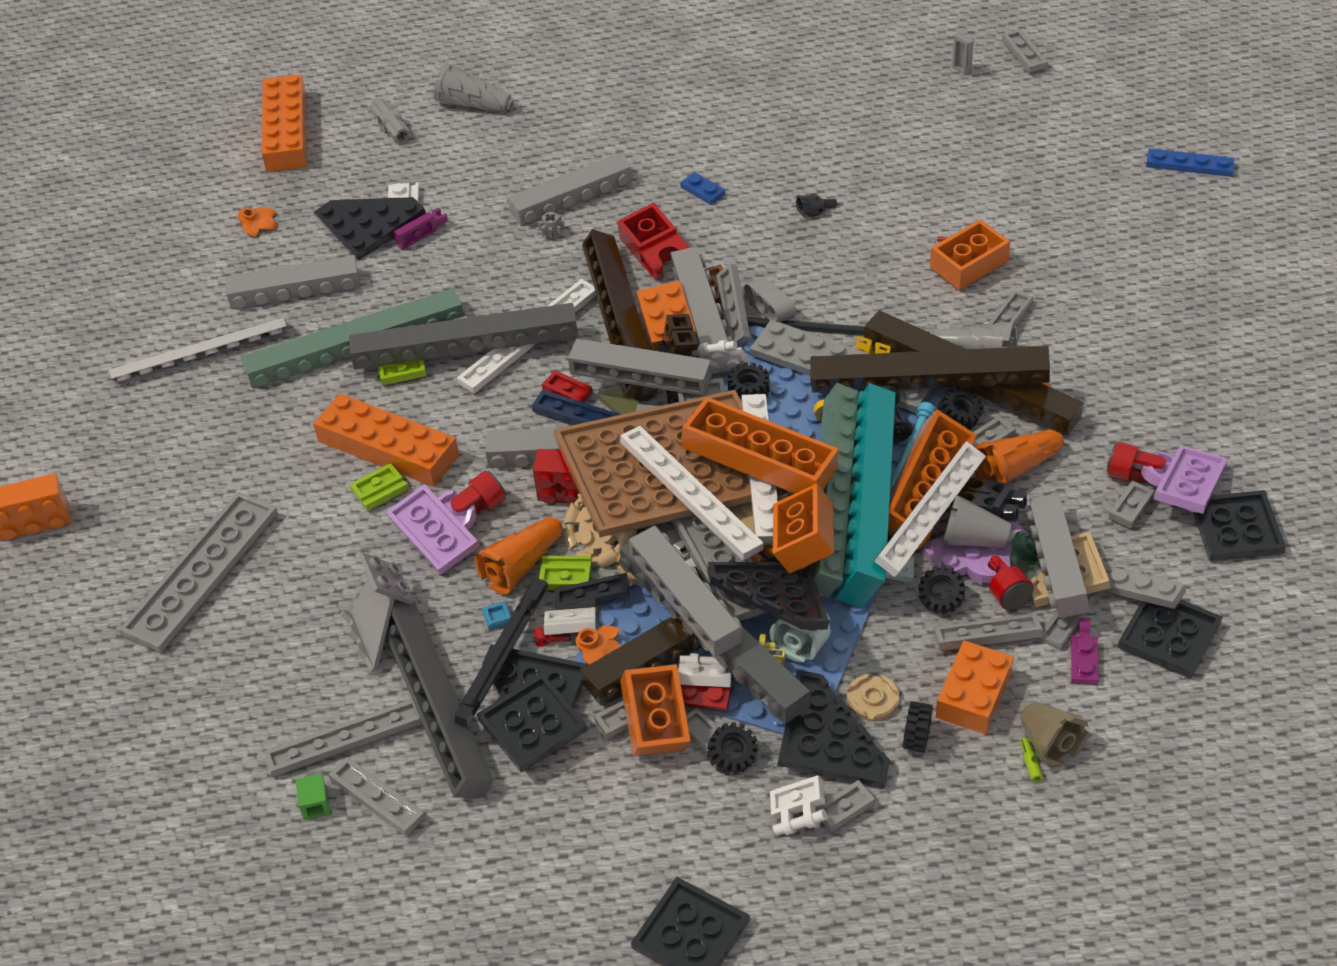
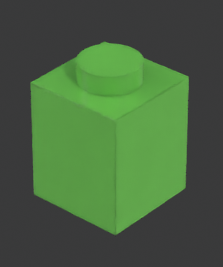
M322 774L308 775L295 780L299 808L304 820L331 814L327 786Z

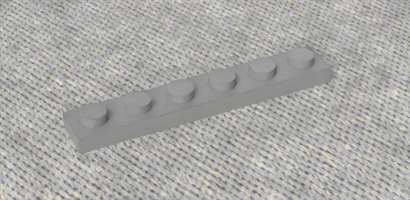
M410 699L265 750L264 754L273 778L422 725L423 723L413 700Z

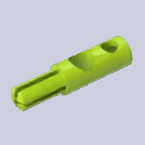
M1022 738L1020 744L1031 781L1033 783L1043 780V775L1036 754L1032 750L1029 739Z

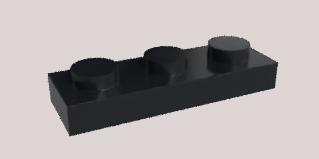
M626 572L554 589L555 609L586 608L629 598L630 580Z

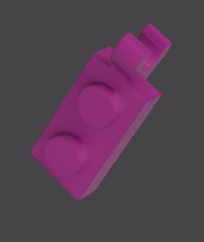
M436 208L432 213L428 212L394 231L397 247L404 250L436 232L437 226L448 221L447 214L444 213L442 215L441 209Z
M1080 618L1078 636L1071 635L1070 641L1071 684L1098 685V637L1090 636V618Z

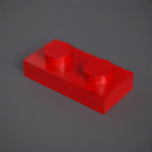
M556 370L542 383V390L583 403L593 394L591 386Z
M681 685L684 706L728 712L732 685L730 687Z

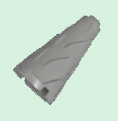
M445 63L438 73L442 77L440 80L436 79L434 86V100L436 102L506 113L507 110L510 111L513 107L514 99H511L509 93L496 88L493 84L480 80V77L463 71L460 67Z
M1014 322L974 324L973 326L933 329L930 331L931 334L964 349L1014 347V344H1017V329Z

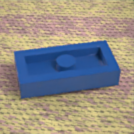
M693 172L680 182V188L710 205L725 195L724 188L696 172Z

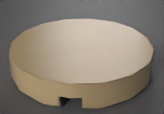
M865 674L856 678L849 685L847 704L852 713L860 719L881 721L890 717L898 708L900 701L899 689L886 676L879 675L878 677L872 676V674Z

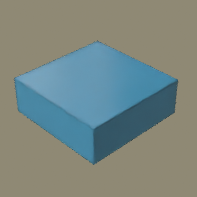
M506 601L482 607L489 631L506 626L511 617Z

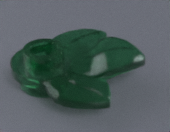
M1019 531L1012 540L1009 562L1010 566L1019 567L1027 577L1029 566L1038 564L1037 552L1032 535Z

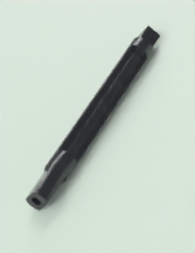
M536 577L531 581L461 701L459 709L455 714L454 723L467 727L472 717L478 711L548 588L547 581Z

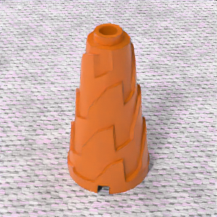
M1048 429L1013 438H1003L992 442L985 441L975 446L986 457L974 472L977 478L1006 484L1023 475L1029 469L1041 464L1042 461L1056 455L1062 449L1064 439L1059 432Z
M547 517L481 550L475 556V567L482 581L488 578L493 582L487 585L489 588L501 595L508 594L536 566L535 563L550 551L549 548L562 534L563 526L561 522L556 518Z

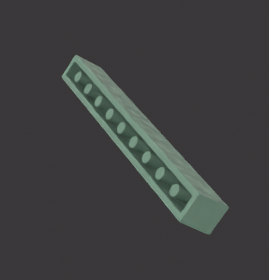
M454 288L243 355L241 360L251 388L264 386L301 372H307L344 358H350L349 335L454 320L464 317L463 308Z
M839 383L835 384L824 399L820 436L821 442L839 448L837 471L823 489L824 493L833 503L834 553L825 559H820L810 564L819 593L827 597L843 581L858 398L857 390Z

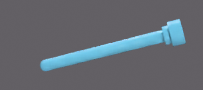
M922 402L916 410L917 422L891 478L890 491L923 423L936 410V407L931 403Z

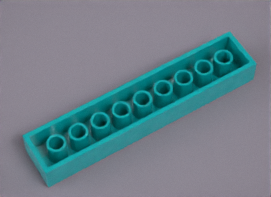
M871 383L868 384L864 391L859 392L857 398L843 581L835 589L836 600L860 608L866 605L885 582L886 570L874 561L887 545L895 392Z

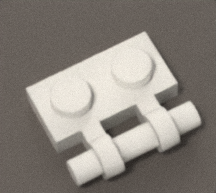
M721 340L716 344L701 343L697 351H692L693 356L711 360L712 374L729 372L733 367L737 369L736 365L738 364L744 366L745 362H748V366H750L751 362L742 347L737 348L736 341L728 342V340Z
M691 653L690 656L680 655L678 668L680 685L730 687L731 671L727 667L721 666L716 657L699 656V653Z
M819 775L770 791L771 815L776 820L781 818V823L773 825V831L776 836L784 833L790 835L796 833L797 829L806 826L812 828L818 826L819 822L827 820V814L824 809L815 811V807L825 804L824 780ZM803 811V816L794 819L793 814Z

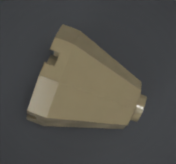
M1038 702L1027 705L1022 711L1021 724L1040 759L1049 765L1060 767L1064 764L1061 759L1071 754L1073 758L1077 756L1089 738V732L1085 730V726L1088 727V721L1080 715Z

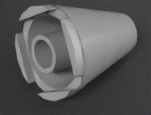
M955 496L942 544L1005 548L1006 543H1012L1015 530L1011 529V523L960 496Z

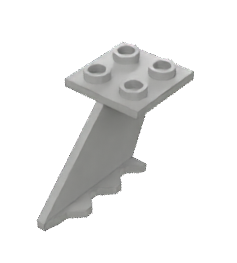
M362 552L359 557L368 578L352 611L343 610L340 614L349 622L350 627L347 631L357 641L358 645L355 647V651L364 659L369 670L375 672L378 669L394 599L410 605L414 600L410 593V587L406 584L402 575V569L396 563H389L378 556H371Z

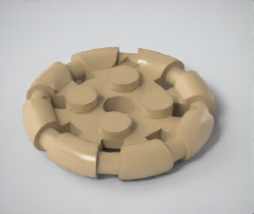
M579 493V498L575 503L571 502L564 518L563 524L566 525L565 532H563L564 542L569 550L573 548L575 551L577 549L576 546L581 543L585 544L586 548L583 551H576L577 554L575 556H591V567H608L617 562L620 547L627 544L630 538L636 536L637 529L599 537ZM575 525H579V532H575ZM617 539V541H618L619 543H618V544L616 545V547H615V545H613V543H614L615 540Z

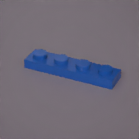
M1149 148L1146 167L1232 177L1235 158Z

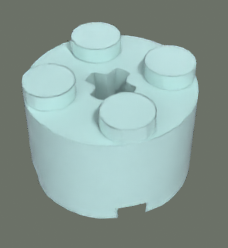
M779 618L770 628L772 642L776 641L780 646L779 649L785 650V657L796 662H804L806 659L812 660L828 640L831 633L830 625H828V630H801Z

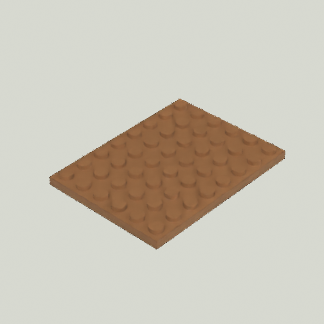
M735 390L554 429V438L599 537L695 515L620 443V435L639 426L652 436L726 508L751 502L748 474L682 448V427L706 397L742 410V402ZM776 486L777 496L788 493L787 490Z

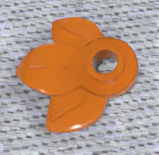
M244 208L238 212V220L243 226V231L252 237H256L259 234V230H276L277 228L276 222L273 219L277 213L271 208Z
M604 625L596 630L585 628L579 632L576 637V646L583 652V660L588 665L621 646L614 640L620 632L619 628Z

